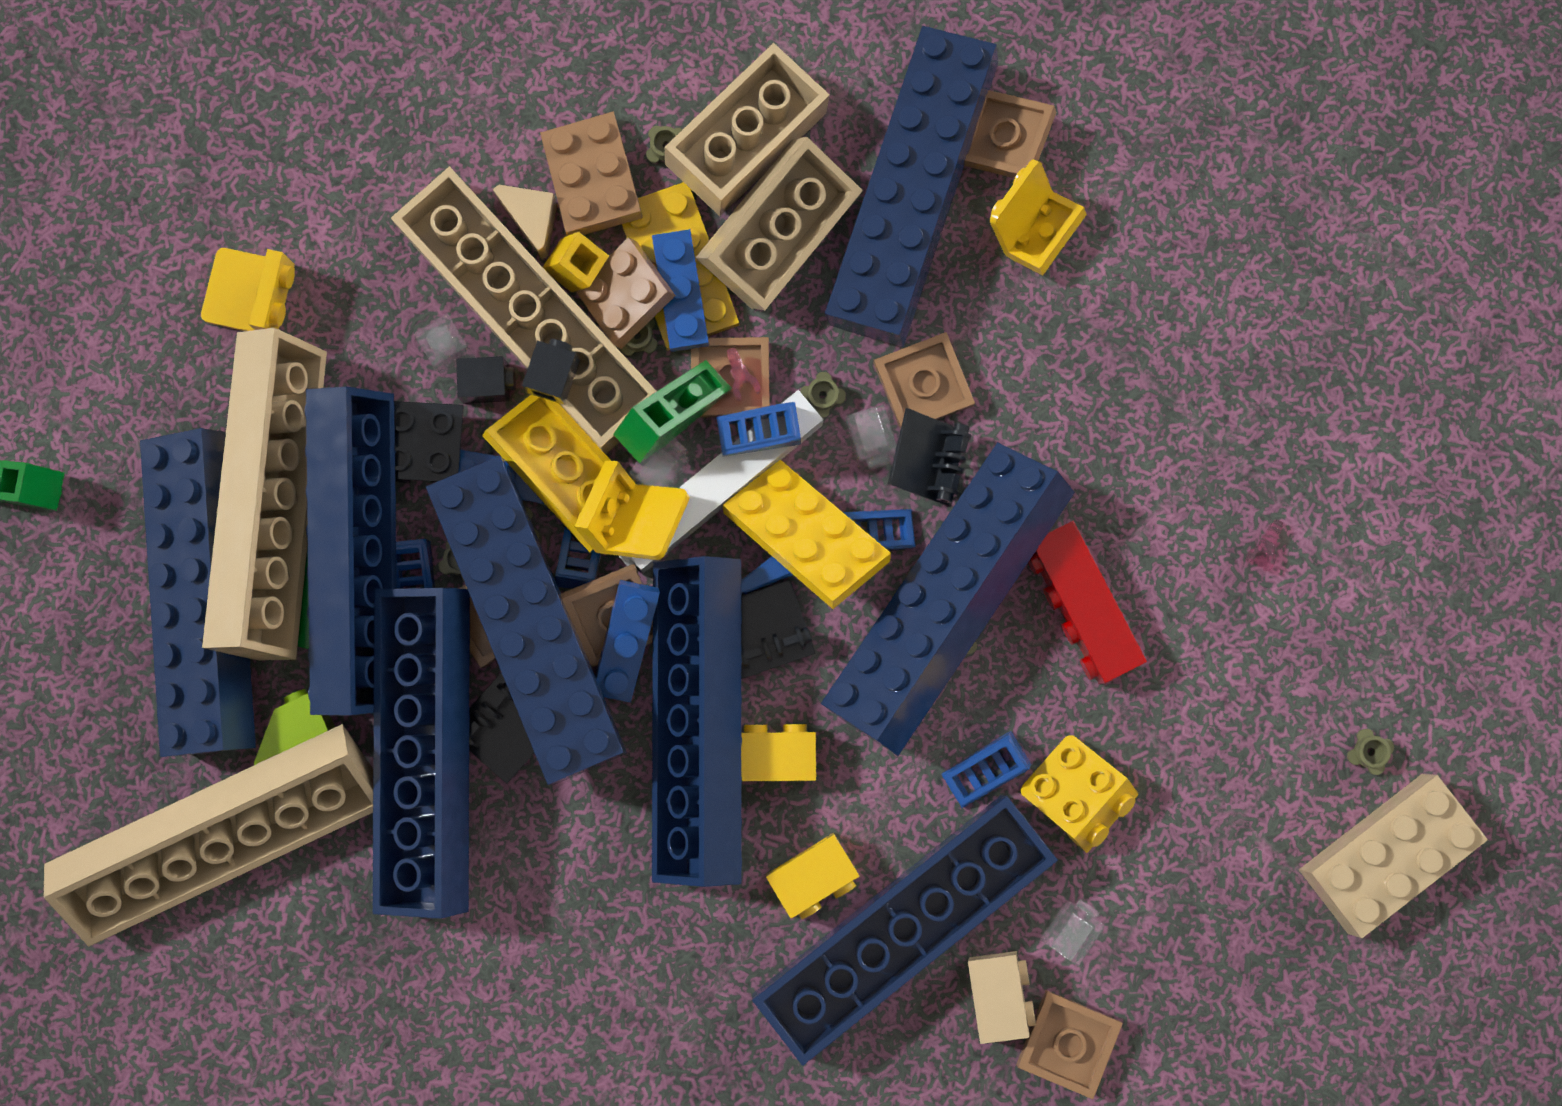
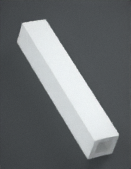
M797 390L783 403L795 402L802 443L823 426V418L801 392ZM785 416L777 417L780 436L786 435ZM769 418L762 419L764 439L771 438ZM754 426L747 431L748 442L756 441ZM740 438L733 445L740 444ZM799 445L725 457L721 453L679 488L685 489L690 499L665 556L723 508L725 502L777 461L782 460ZM619 556L627 566L635 564V567L638 566L643 574L653 566V562L659 561Z

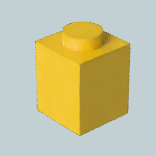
M580 232L560 239L543 268L561 285L574 292L591 286L609 255Z

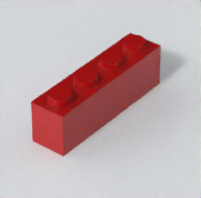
M1074 520L1049 532L1028 564L1035 575L1042 574L1048 586L1043 589V592L1053 610L1060 609L1066 621L1061 624L1066 638L1071 645L1077 643L1084 655L1080 659V664L1089 680L1096 678L1098 684H1104L1146 663L1147 660Z

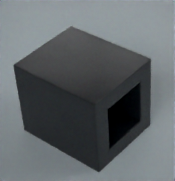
M550 339L549 344L537 340L522 384L528 394L565 405L580 362L576 352L572 351L573 346L557 339Z
M503 356L456 359L457 397L463 404L510 401V391L516 390V373L514 367H508V362Z

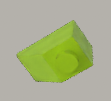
M306 689L296 691L284 697L285 704L274 709L254 765L335 728L330 715H310V700Z

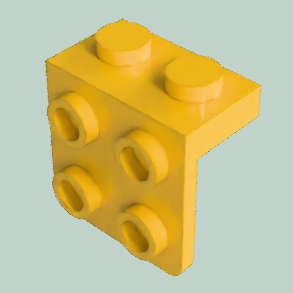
M1033 159L1026 168H1022L1017 173L1013 186L1005 197L998 200L991 211L990 224L1004 254L1008 258L1043 276L1087 214L1083 206L1052 191L1042 163Z
M220 248L215 255L201 311V318L209 324L241 331L267 328L279 329L285 318V302L288 290L292 287L294 281L295 264L280 251L267 249L266 256L228 248Z
M605 460L574 527L596 553L660 560L667 552L690 496L682 488L635 484L618 461Z
M1073 735L1066 736L1021 787V794L1024 798L1064 830L1072 841L1085 853H1088L1092 847L1099 846L1106 839L1109 828L1119 817H1124L1131 811L1135 804V798L1139 795L1127 777Z

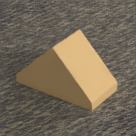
M504 185L496 186L493 191L497 199L543 260L549 254L557 209V201L554 194Z

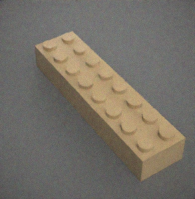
M449 166L391 217L392 221L526 369H528L537 340L549 344L550 339H557L573 346L572 351L576 352L580 362L566 404L560 405L595 444L607 454L620 442L613 433L631 408L657 391Z
M276 328L237 332L202 648L258 661L295 660L297 655L308 545L306 535L308 525L306 497L307 458L305 455L307 442L306 416L304 411L306 389L323 388L327 356L326 351Z
M341 724L45 863L44 898L89 947L373 813V768L344 725Z

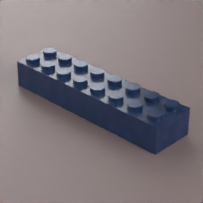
M922 25L825 311L830 326L904 347L965 165L966 155L971 147L980 113L998 66L997 44Z
M347 386L306 389L304 411L306 416L307 442L305 455L307 458L306 497L308 525L306 535L308 539L307 578L309 606L307 616L309 619L308 659L310 687L308 697L310 700V715L374 713V589H397L394 394Z
M205 428L140 440L160 757L256 748L250 659L202 648L226 432Z
M997 442L821 704L840 719L899 756L1074 495V490L1060 473Z
M498 456L426 486L547 784H558L627 754L583 645L561 599L560 590L507 463L501 456Z
M701 556L653 562V587L659 588L660 594L653 617L652 883L699 887L741 884V559Z
M374 589L373 914L442 919L469 912L470 594L468 589Z
M1000 795L752 994V1001L800 1064L804 1066L1058 860L1008 796Z

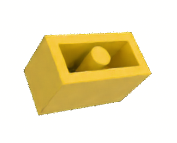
M807 724L783 725V732L767 733V725H744V733H741L742 781H816V732H807Z
M834 833L766 874L768 882L789 917L793 918L799 914L802 920L820 910L822 906L819 901L833 893L837 899L854 889L856 885L853 880L859 877Z

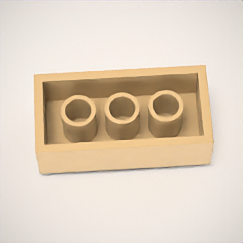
M773 43L664 147L665 165L712 210L721 216L769 169L792 139L802 138L826 114L830 95Z
M808 137L792 139L695 258L751 309L766 310L863 190Z
M1421 774L1306 863L1299 871L1345 931L1350 935L1363 938L1488 839L1438 775Z

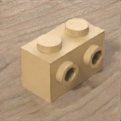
M1017 951L969 957L968 967L980 1044L1029 1038V1027L1036 1026L1033 1001L1025 1002L1022 986L1030 985L1026 960L1018 961Z

